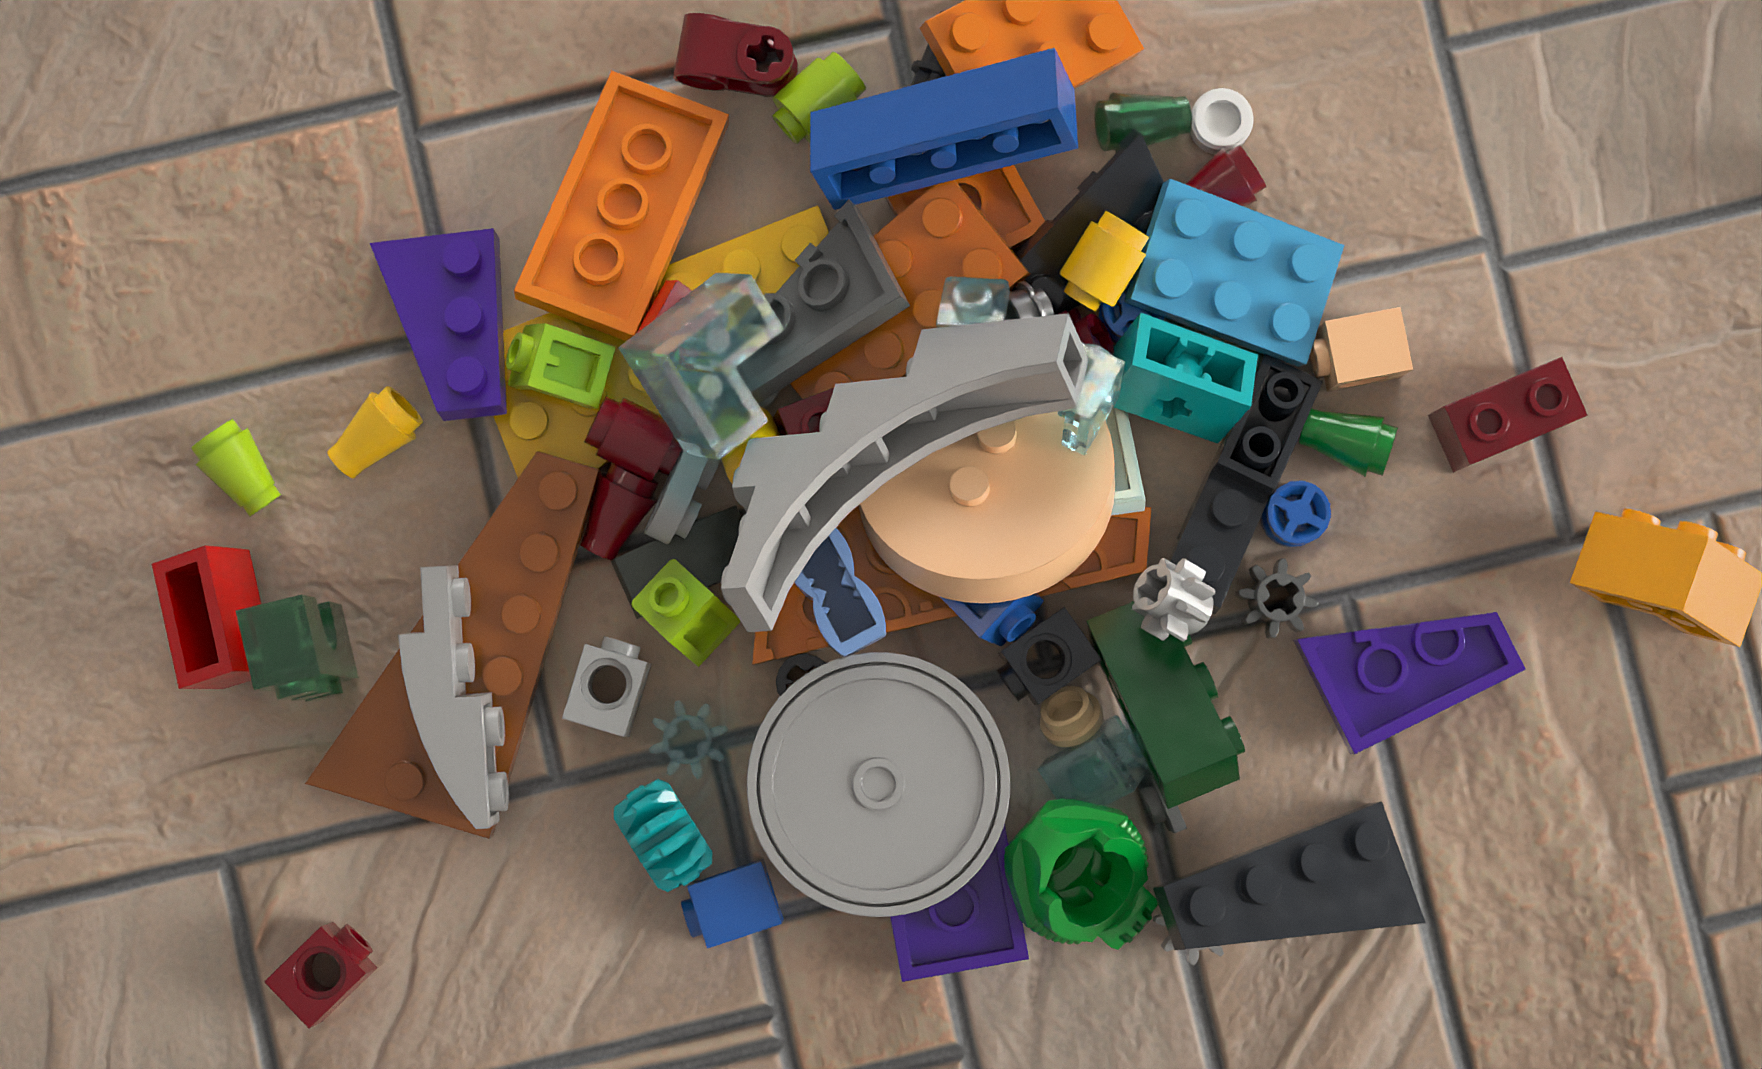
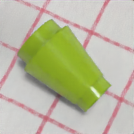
M234 419L227 421L191 447L200 460L195 465L234 502L243 507L249 517L281 496V493L274 485L275 482L249 429L246 428L242 431Z

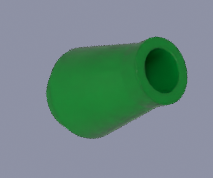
M1311 408L1303 426L1299 444L1313 448L1366 477L1367 472L1383 476L1398 427L1383 423L1385 417L1325 412Z

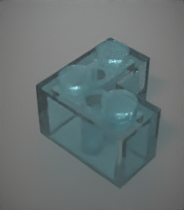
M715 273L623 343L618 349L686 454L720 460L768 422V419L735 367L783 331L784 328L752 275Z

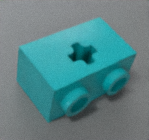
M1140 313L1114 346L1113 356L1109 357L1102 403L1218 444L1251 408L1258 354Z

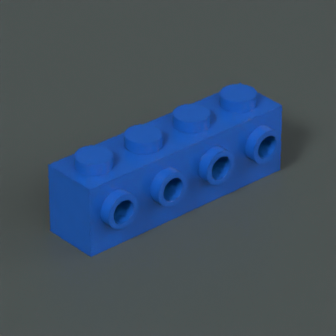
M1055 48L817 110L810 114V172L834 210L841 209L848 199L857 205L1078 149L1075 89Z

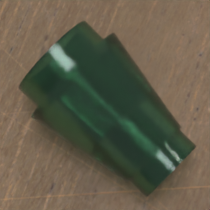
M1113 92L1108 100L1098 101L1095 105L1094 123L1097 140L1103 151L1115 150L1117 153L1121 149L1118 144L1133 128L1142 133L1147 146L1181 134H1188L1192 127V113L1189 101L1186 96L1173 97Z

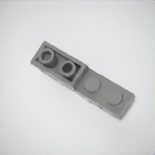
M458 565L420 567L424 632L398 635L402 673L410 708L426 752L453 801L475 829H487L500 821L499 811H507L509 803L507 775L505 772H497L495 746H503L505 739L502 707H493L492 692L466 694L465 682H473L475 677L473 646L471 643H463L461 617H469L471 612V593L468 579L459 578Z

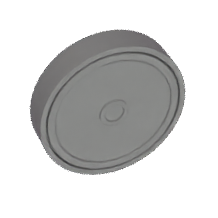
M868 652L838 658L815 668L793 683L778 698L764 718L753 742L747 771V798L753 827L761 846L777 870L794 887L820 904L837 911L859 916L890 917L909 914L939 903L963 887L981 869L996 846L1005 824L1010 799V770L1004 742L996 723L979 698L963 682L942 668L919 658L888 652Z

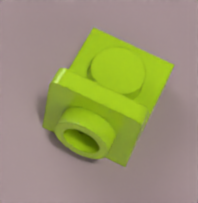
M547 323L526 325L523 333L519 332L515 335L507 353L506 367L508 370H511L508 386L520 390H534L589 409L599 408L616 347Z
M675 559L668 561L631 603L632 607L649 624L698 667L741 622L726 605Z

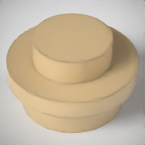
M1077 686L1062 687L1043 701L1040 710V728L1045 738L1051 744L1058 747H1072L1084 743L1095 735L1103 722V709L1097 698Z

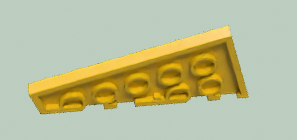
M818 205L669 264L655 299L666 280H678L726 314L697 369L682 368L639 337L636 343L632 344L550 312L504 330L507 414L495 415L493 417L517 477L519 478L537 451L597 469H601L609 461L596 456L597 448L584 443L593 420L606 396L619 403L624 397L665 417L708 381L707 378L721 366L715 353L719 345L765 293H776L799 267L795 259L810 243L817 247L829 233ZM547 323L615 346L599 408L589 409L534 390H520L508 386L511 370H508L506 367V358L515 335L519 332L523 333L526 325Z

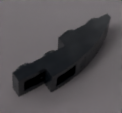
M1267 354L1262 358L1255 373L1251 408L1222 439L1176 538L1178 541L1169 559L1170 562L1177 565L1184 558L1206 571L1202 582L1215 589V594L1212 596V614L1214 615L1222 607L1268 499L1278 486L1323 383L1322 380Z

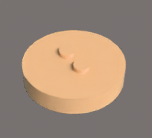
M1082 389L1077 408L1027 416L976 432L929 454L891 478L859 504L860 516L865 532L879 556L893 571L909 583L933 595L968 603H999L1033 595L1053 586L1075 571L1089 557L1105 533L1111 517L1115 495V463L1111 434L1099 408Z

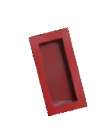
M204 545L151 564L179 689H226L277 672L249 549Z

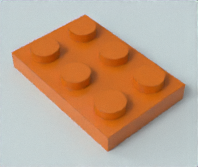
M964 0L926 20L919 28L946 76L1055 48L1074 89L1132 59L1144 50L1117 0Z

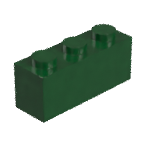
M1134 601L1086 620L1091 645L1102 659L1099 661L1100 667L1167 809H1170L1240 780L1237 755L1244 753L1245 747L1231 716L1220 719L1211 700L1218 698V692L1204 662L1193 665L1185 647L1192 644L1190 634H1188L1185 641H1181L1171 634L1163 641L1141 628L1145 617L1132 610V605L1134 604Z

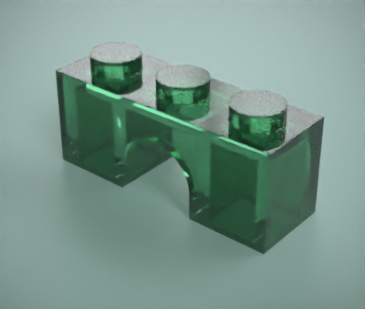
M301 594L236 610L254 690L275 692L277 701L291 698V701L305 699V702H312L343 694L341 682L359 678L342 604L330 601L317 604L315 597Z

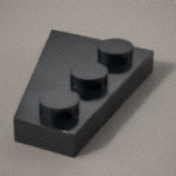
M1134 128L1118 144L1121 149L1098 173L1092 171L1077 187L1080 192L1053 220L1047 219L1015 252V255L1031 273L1023 281L1027 282L1033 289L1041 288L1047 294L1052 304L1054 315L1064 310L1068 312L1081 305L1080 302L1063 292L1069 281L1059 273L1091 221L1098 223L1106 210L1145 235L1147 233L1164 181L1142 133Z

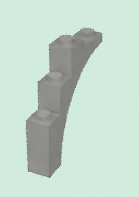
M1069 313L922 329L914 356L907 362L906 377L835 384L827 412H824L820 419V432L749 439L740 466L734 472L732 486L737 502L744 507L747 513L741 518L739 536L730 563L725 567L721 579V590L724 599L732 606L746 631H772L790 588L815 550L848 513L888 480L929 454L976 432L1027 416L1077 408L1089 359Z

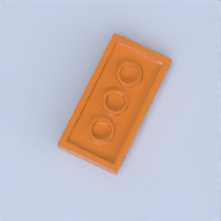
M611 70L515 286V299L635 344L638 338L636 333L652 306L729 126V114Z
M955 180L933 185L874 235L910 306L790 383L802 399L834 388L835 384L906 377L907 362L914 356L922 329L972 324L996 304L1001 295L1009 293L1013 287L1017 286V283L1031 275Z

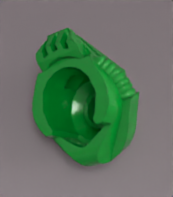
M1076 799L1048 800L1014 836L1004 849V869L1019 919L1027 928H1030L1032 932H1036L1037 935L1047 940L1051 939L1053 942H1060L1061 944L1066 942L1069 945L1072 943L1078 945L1082 941L1093 942L1098 936L1108 946L1119 950L1126 943H1131L1150 922L1158 902L1143 886L1148 880L1147 868L1149 862L1146 861L1148 860L1147 848L1144 846L1145 842L1137 827L1133 825L1131 819H1128L1127 814L1119 809Z

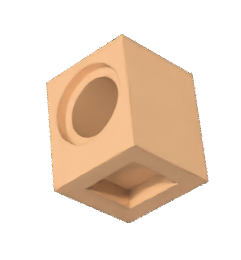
M1401 307L1323 322L1318 327L1316 339L1309 355L1313 373L1316 378L1324 377L1327 392L1398 379L1413 370Z

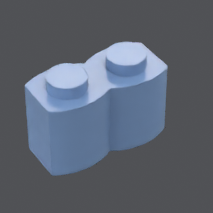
M835 528L815 550L794 584L806 597L813 601L814 616L827 644L837 654L846 657L884 638L886 635V622L882 607L875 594L863 581L854 576L852 553L843 535Z

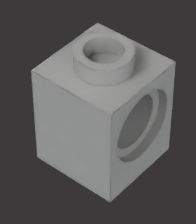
M605 636L601 648L585 644L562 719L622 737H630L652 666L651 663L638 660L641 647ZM615 666L623 672L626 678V690L619 700L606 704L596 697L593 691V680L601 669Z

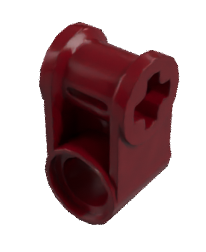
M688 13L684 15L673 75L675 81L703 90H728L764 97H774L798 75V62L794 55V49L788 36L780 29L772 26L732 21L724 17L705 13ZM768 52H776L779 62H771L768 72H760L757 62L765 61Z

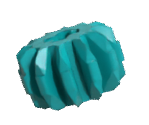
M657 779L645 786L641 785L626 795L627 798L614 807L615 822L657 888L669 892L681 885L686 886L698 878L700 873L712 864V850L669 783Z

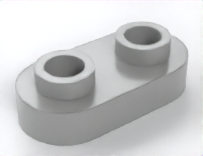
M694 428L691 429L666 479L644 534L667 545L674 534L684 539L687 537L702 505L692 500L696 487L703 490L707 489L721 460L718 454L712 452L715 444L714 438Z

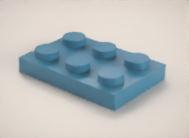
M1173 179L1165 181L1162 184L1146 233L1149 239L1141 250L1146 256L1131 279L1124 302L1264 355L1267 354L1297 367L1306 365L1345 245Z

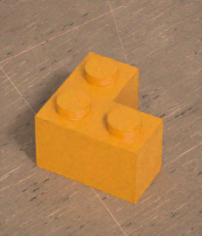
M1623 509L1621 517L1595 511L1570 584L1600 602L1655 615L1683 633L1737 647L1741 646L1762 587V573L1744 561L1745 551L1716 541L1718 536L1716 531L1696 523L1680 521L1677 529L1660 526L1661 520L1633 509Z

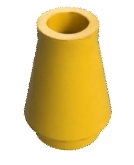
M386 386L379 394L371 392L343 434L327 451V454L340 471L354 479L364 469L416 438L414 431L423 423V420L417 410L403 395L394 388Z

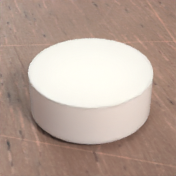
M1225 88L1213 89L1200 96L1195 102L1188 119V129L1194 143L1205 152L1215 155L1222 148L1229 152L1238 145L1242 146L1253 127V112L1248 101L1238 92Z

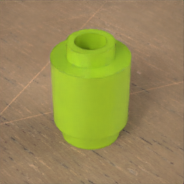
M832 52L824 60L817 57L772 98L778 108L772 115V118L794 143L798 144L803 138L810 143L811 112L858 100L857 98L866 90V86L855 70L836 52Z

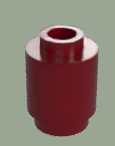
M606 396L593 420L584 443L597 448L596 456L651 482L657 471L667 476L669 475L685 441L674 436L679 424L624 397L619 403Z

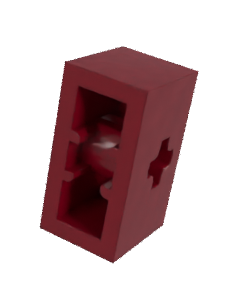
M1559 357L1447 404L1428 415L1453 473L1588 416L1563 357Z

